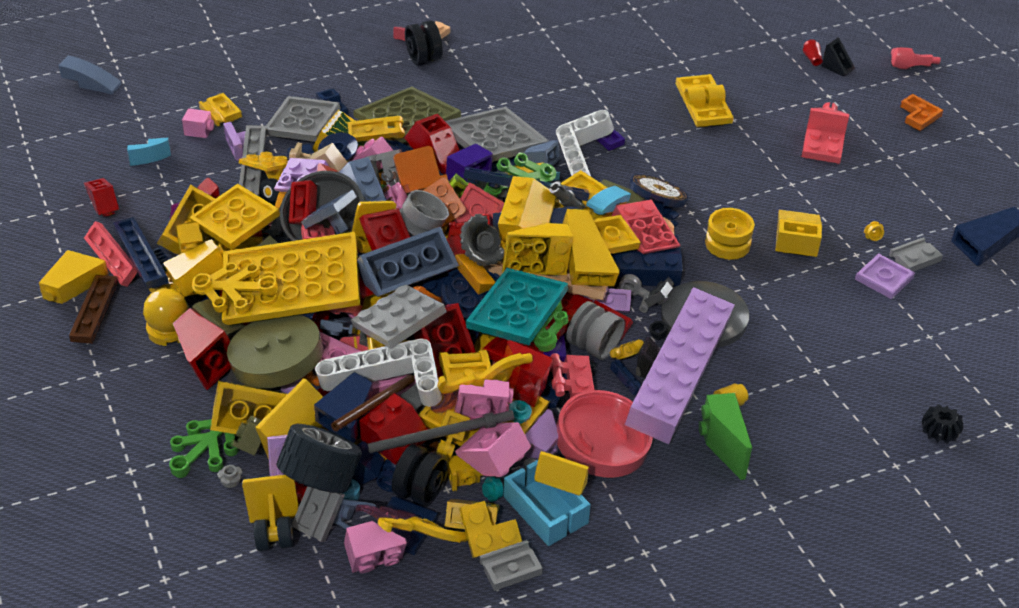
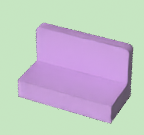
M231 122L223 123L225 139L235 160L238 161L243 156L245 131L236 133Z

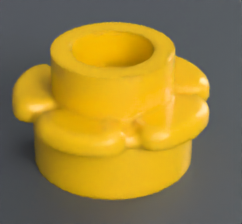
M877 221L871 222L864 229L865 237L872 241L880 240L884 236L883 225Z

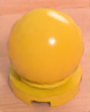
M161 288L150 293L144 302L143 315L147 321L146 331L149 339L155 344L167 346L166 343L177 341L178 344L180 343L173 322L186 312L189 306L184 296L178 291Z

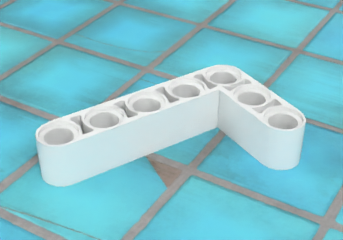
M599 110L557 128L556 135L571 176L580 170L591 176L580 146L613 132L614 126L608 111Z
M426 339L399 343L391 349L384 346L320 361L315 368L320 386L326 391L334 389L353 372L368 378L371 382L414 373L420 401L424 406L433 407L439 404L442 399V394L437 387L439 380L431 344Z

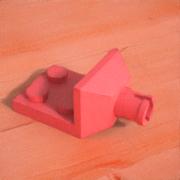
M827 102L822 108H811L801 157L840 164L849 114L837 111L838 107L835 103H832V108H829L830 102Z

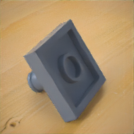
M350 190L316 209L303 219L301 223L306 229L324 219H328L336 234H341L348 229V226L340 216L339 211L357 197L353 190Z

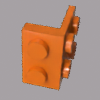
M431 146L397 153L393 157L400 184L406 194L414 190H424L442 177L448 180L447 174L440 176Z
M440 178L423 190L438 197L448 208L449 216L441 229L466 212L464 204L446 178Z

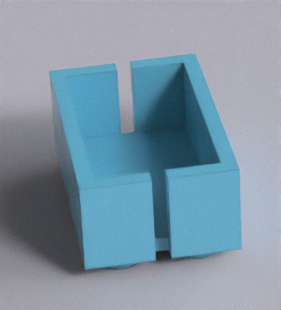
M538 460L526 467V487L525 470L523 468L504 478V498L547 546H550L566 537L567 530L573 533L589 523L591 504L582 495L578 496L535 481L534 475Z

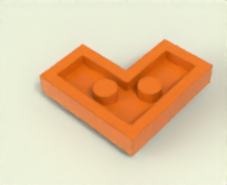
M914 94L902 100L900 106L911 113L906 116L905 123L919 131L936 121L943 114L941 108Z

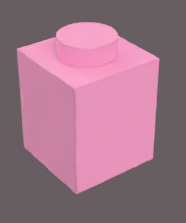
M188 109L182 119L184 135L207 138L210 131L214 129L211 111Z

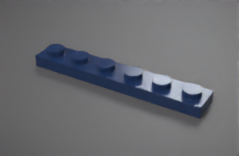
M465 167L464 178L468 179L467 182L480 184V181L487 182L490 187L500 188V185L510 187L513 175ZM537 180L548 189H550V186L553 184L550 182ZM563 185L567 190H571L580 202L588 201L589 191L587 189Z
M134 217L113 222L114 229L147 289L159 288L162 285L168 284V277Z

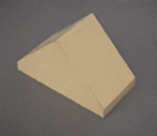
M333 143L316 151L309 157V159L326 160L328 166L337 170V172L348 163Z

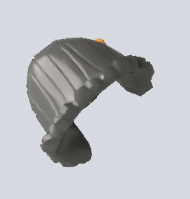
M475 214L468 222L464 223L461 228L460 243L462 244V250L466 251L464 254L466 257H469L470 260L476 262L479 266L496 264L504 258L505 250L501 247L502 238L495 227L488 224L487 216Z

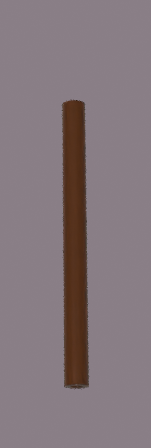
M411 374L405 376L331 423L332 429L334 431L342 429L381 404L392 394H397L414 383V377Z

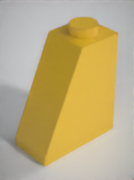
M209 240L164 262V266L174 285L186 297L193 292L192 281L196 275L200 273L212 275L223 268L224 251L220 244L216 246L212 240Z
M67 250L39 282L43 299L63 304L90 289L95 275L109 276L106 261Z

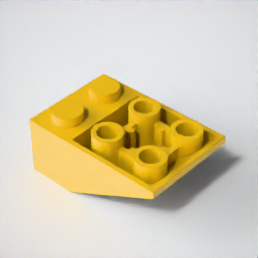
M779 210L775 251L817 257L822 238L820 215Z
M545 223L508 232L502 273L506 268L530 274L567 275L573 235L568 224Z

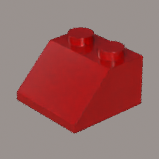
M509 340L504 358L518 353H530L533 358L532 363L521 364L515 367L507 381L509 382V388H513V399L524 401L535 408L545 389L553 358Z
M395 393L359 420L361 440L367 444L428 430L413 406ZM425 441L417 442V444H420V445H421V444H423ZM411 444L378 452L397 465L401 455Z

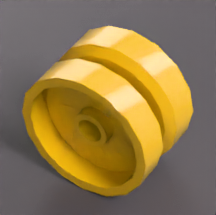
M722 208L714 211L708 221V231L705 240L706 248L711 254L727 260L744 257L749 253L755 226L753 218L748 213L735 208Z

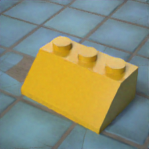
M513 176L498 221L501 241H506L508 232L550 223L557 197L534 178Z
M190 185L157 244L175 254H181L176 225L191 223L189 217L215 200V198ZM200 229L203 243L209 241L211 236Z
M303 378L255 427L267 457V437L287 435L290 427L294 424H306L327 430V428L315 421L314 404L323 396L308 380Z
M218 381L210 430L236 434L241 422L246 423L251 415L263 420L288 393Z

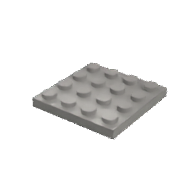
M507 107L445 121L451 127L455 140L461 146L467 148L475 143L493 153L492 162L498 161L502 157L516 156L518 153L526 151L529 147L549 142V140Z

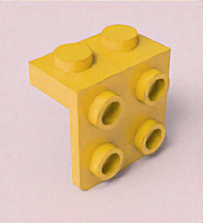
M369 201L357 204L352 232H356L357 248L360 253H368L372 250L359 218L366 214L396 209L397 205L395 202Z

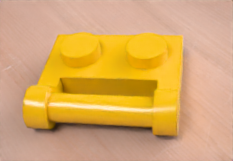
M487 350L462 354L439 353V364L442 367L443 376L447 383L455 382L472 374L480 375L491 367Z

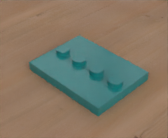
M506 268L466 320V328L530 345L568 291V283Z

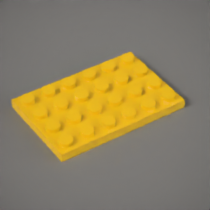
M356 232L224 251L223 267L229 262H235L240 272L250 263H257L259 265L261 273L258 277H247L241 282H259L262 277L271 275L276 278L278 290L273 296H265L260 291H237L242 298L247 299L250 306L249 310L242 314L236 311L233 301L222 290V297L225 298L228 308L222 312V322L226 325L360 305ZM225 276V277L223 278V281H225L226 279H228V278H230V277Z

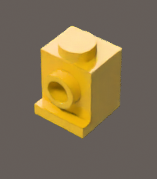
M457 455L451 456L449 459L447 474L452 491H457L458 486L479 483L480 476H484Z

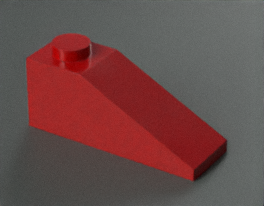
M101 178L84 183L98 215L102 214L103 217L115 214L114 211L119 210L113 186L106 179Z

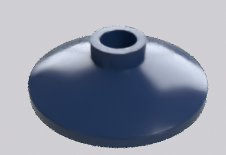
M348 133L331 134L325 137L318 146V150L333 143L346 161L351 159L358 149L357 140Z

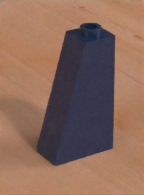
M1011 207L956 225L951 242L976 266H980L1019 237V210L1016 207Z

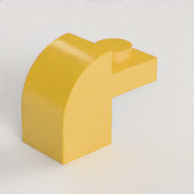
M198 222L176 225L181 254L203 244Z

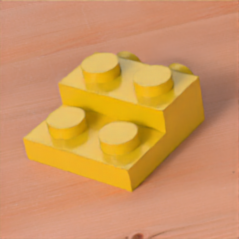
M621 215L593 219L610 254L639 249L641 242Z

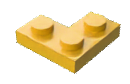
M485 501L459 508L472 558L522 542L516 519L492 525Z

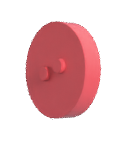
M604 390L585 391L571 397L563 405L556 424L559 436L557 445L563 456L567 460L588 466V474L606 478L622 477L636 471L644 463L653 437L625 425L633 401L620 394Z

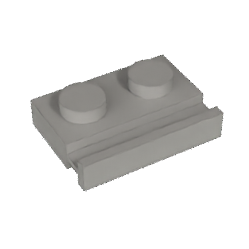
M924 237L890 250L889 254L890 257L895 258V262L913 272L938 263L943 257L933 245L925 242Z
M307 486L292 522V527L310 537L318 539L320 542H325L345 495L342 493L320 491Z
M528 540L480 556V564L483 565L484 572L494 591L542 575L543 568L534 551L529 547Z

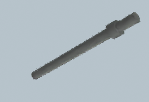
M512 410L493 414V412L486 413L480 418L368 443L367 446L369 453H374L481 427L488 429L496 427L498 423L514 420V414Z

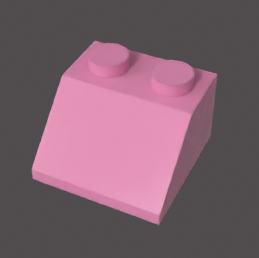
M519 422L498 423L496 427L488 429L481 427L455 452L457 456L482 475L502 477L509 472V468L515 462L520 461L524 457V454L531 448V445Z

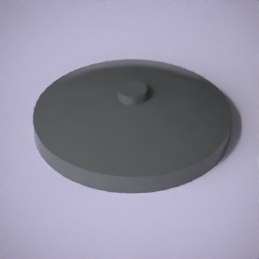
M707 281L687 282L674 287L668 294L669 298L662 303L661 319L666 323L668 332L671 331L693 287L735 304L728 324L716 348L736 342L743 336L748 326L749 310L745 301L735 291L721 284Z

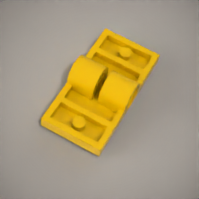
M711 74L676 78V86L696 127L733 123L734 117L725 102V88L723 85H717Z

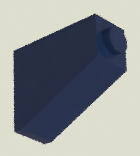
M353 372L314 404L315 421L331 432L354 443L360 432L359 420L366 416L367 413L338 431L332 429L331 423L372 398V382L368 378Z

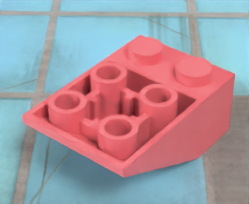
M652 200L616 205L612 216L621 215L641 242L639 249L636 250L642 254L680 247L678 240Z

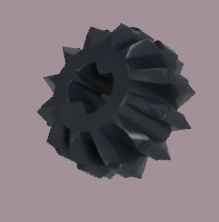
M937 404L936 407H929L922 418L923 432L928 434V439H936L937 443L944 441L948 444L950 441H956L964 428L963 416L957 414V409H949L948 405L942 407Z

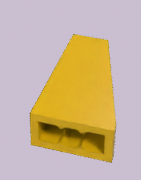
M567 209L563 224H568L573 235L568 264L571 285L614 286L619 275V269L589 211Z

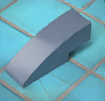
M68 55L58 65L61 78L78 81L80 88L113 95L121 85V81L112 74L80 58Z

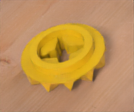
M633 340L611 349L609 353L611 358H616V360L623 359L641 352V348L645 347V344L642 340Z

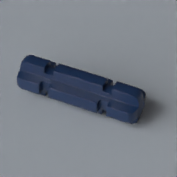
M621 360L612 361L610 369L629 388L628 390L636 396L642 384Z

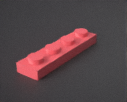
M95 221L84 239L98 257L106 261L107 268L113 276H117L118 282L128 287L136 276L137 270L131 259L102 223Z

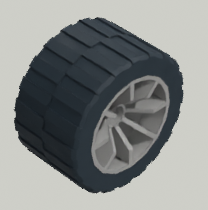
M294 424L289 429L276 465L284 475L298 483L329 493H344L350 486L362 451L352 441L336 433L311 425Z

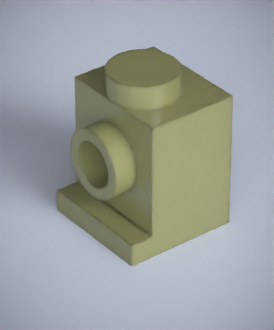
M251 415L246 423L241 422L236 432V436L239 438L238 440L232 439L231 445L255 456L261 443L255 427L262 420Z

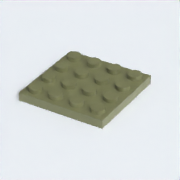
M409 87L353 110L354 118L358 120L401 116L403 118L402 128L405 130V136L416 121L437 113L444 121L461 117V110L414 87ZM404 137L401 139L394 138L401 143H407Z

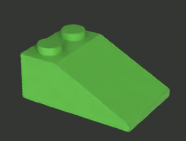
M735 393L707 395L705 405H702L701 408L703 419L699 421V433L704 435L706 445L740 480L746 479L752 445Z

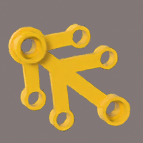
M229 262L212 275L207 273L196 275L192 281V289L196 294H205L211 300L214 310L218 313L224 312L228 305L225 298L219 297L214 290H223L233 301L236 311L242 314L246 313L250 306L247 299L242 298L237 291H260L265 296H273L278 290L276 278L271 275L262 277L259 282H241L247 277H258L261 273L259 265L257 263H250L239 272L237 264ZM225 276L230 277V278L226 279L225 281H219L220 279L224 278Z

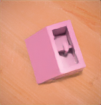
M373 521L346 528L344 540L352 573L359 571L361 574L374 570L375 566L378 565L392 566L399 563V559L403 558L407 544L405 538L392 531L391 533L384 531Z

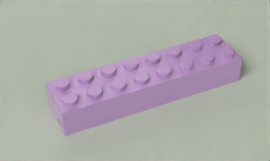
M693 287L630 407L625 422L626 426L664 443H670L728 324L735 304Z

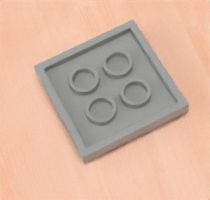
M288 96L266 125V135L316 142L320 131L337 110L341 109L340 103Z
M408 285L398 287L395 292L387 297L379 299L370 308L359 312L351 321L356 329L391 349L447 311L441 302Z

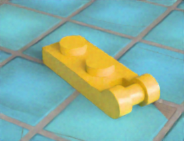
M401 116L347 122L348 132L355 137L357 142L368 141L372 138L376 140L381 136L383 138L394 137L396 139H401L405 136V130L402 128L403 118Z

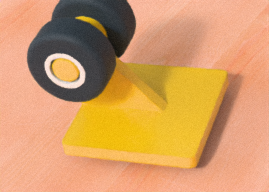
M261 152L260 155L249 154L246 155V158L239 159V164L265 171L268 179L261 183L260 195L265 201L275 203L280 191H275L274 187L283 172V168L286 167L289 161L287 157L273 156L271 152Z
M286 475L243 480L242 486L249 522L254 523L256 549L258 551L269 550L271 542L279 541L281 548L292 547L294 538L291 518L295 517L299 508L295 480Z

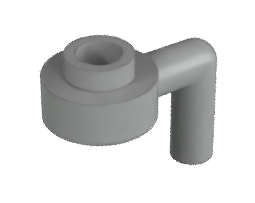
M632 274L624 275L620 280L619 289L631 290V296L639 295L643 297L639 310L646 313L649 306L644 300L650 291L641 287V280L637 276Z

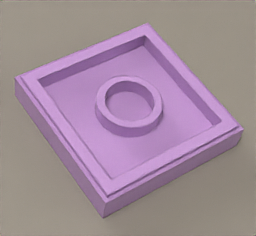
M877 254L856 274L855 280L892 299L914 278L915 273L881 254Z

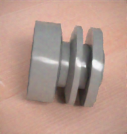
M423 190L411 191L400 209L410 237L442 227L449 216L446 205L438 197Z
M588 301L581 305L573 315L568 326L566 339L568 343L577 346V348L586 349L588 354L604 360L610 356L609 352L611 349L619 344L624 332L625 322L623 318L609 311L605 313L604 308Z

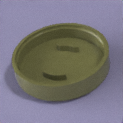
M292 315L254 321L248 324L230 341L227 357L234 376L241 383L254 388H274L295 382L310 373L321 360L324 348L317 325L305 316Z

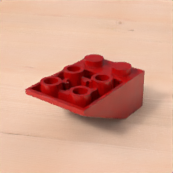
M438 113L416 121L404 137L413 149L431 146L438 170L443 175L446 174L447 156L459 151L451 127Z

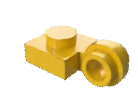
M447 409L441 426L467 421L470 418ZM466 431L447 435L446 441H440L436 452L444 454L450 459L455 445L451 443L452 439L462 442Z

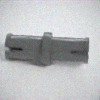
M559 181L554 182L550 186L549 191L559 199L563 206H577L579 210H584L582 208H585V205L575 197L571 190H567Z

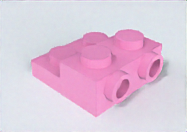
M486 379L484 380L483 387L460 384L454 412L467 416L472 420L480 418L486 413L493 412V414L509 411V403H512L513 388H509V382Z

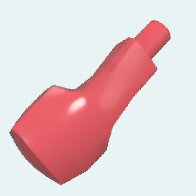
M899 47L891 50V64L899 69H908L912 66H931V64H939L941 61L940 57H933L930 54H915L912 48Z

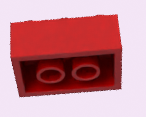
M459 303L446 305V313L413 334L415 340L426 339L430 342L438 380L439 377L443 376L442 367L439 364V353H476Z

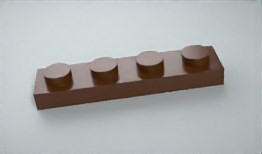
M95 275L69 334L70 342L93 344L118 285L117 276Z

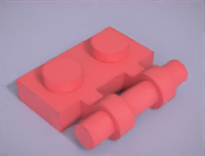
M557 353L550 356L553 358L550 371L553 373L552 388L555 390L556 396H564L565 391H569L571 398L581 392L594 390L589 356L566 355L565 362L560 360ZM562 373L567 374V379L562 377Z

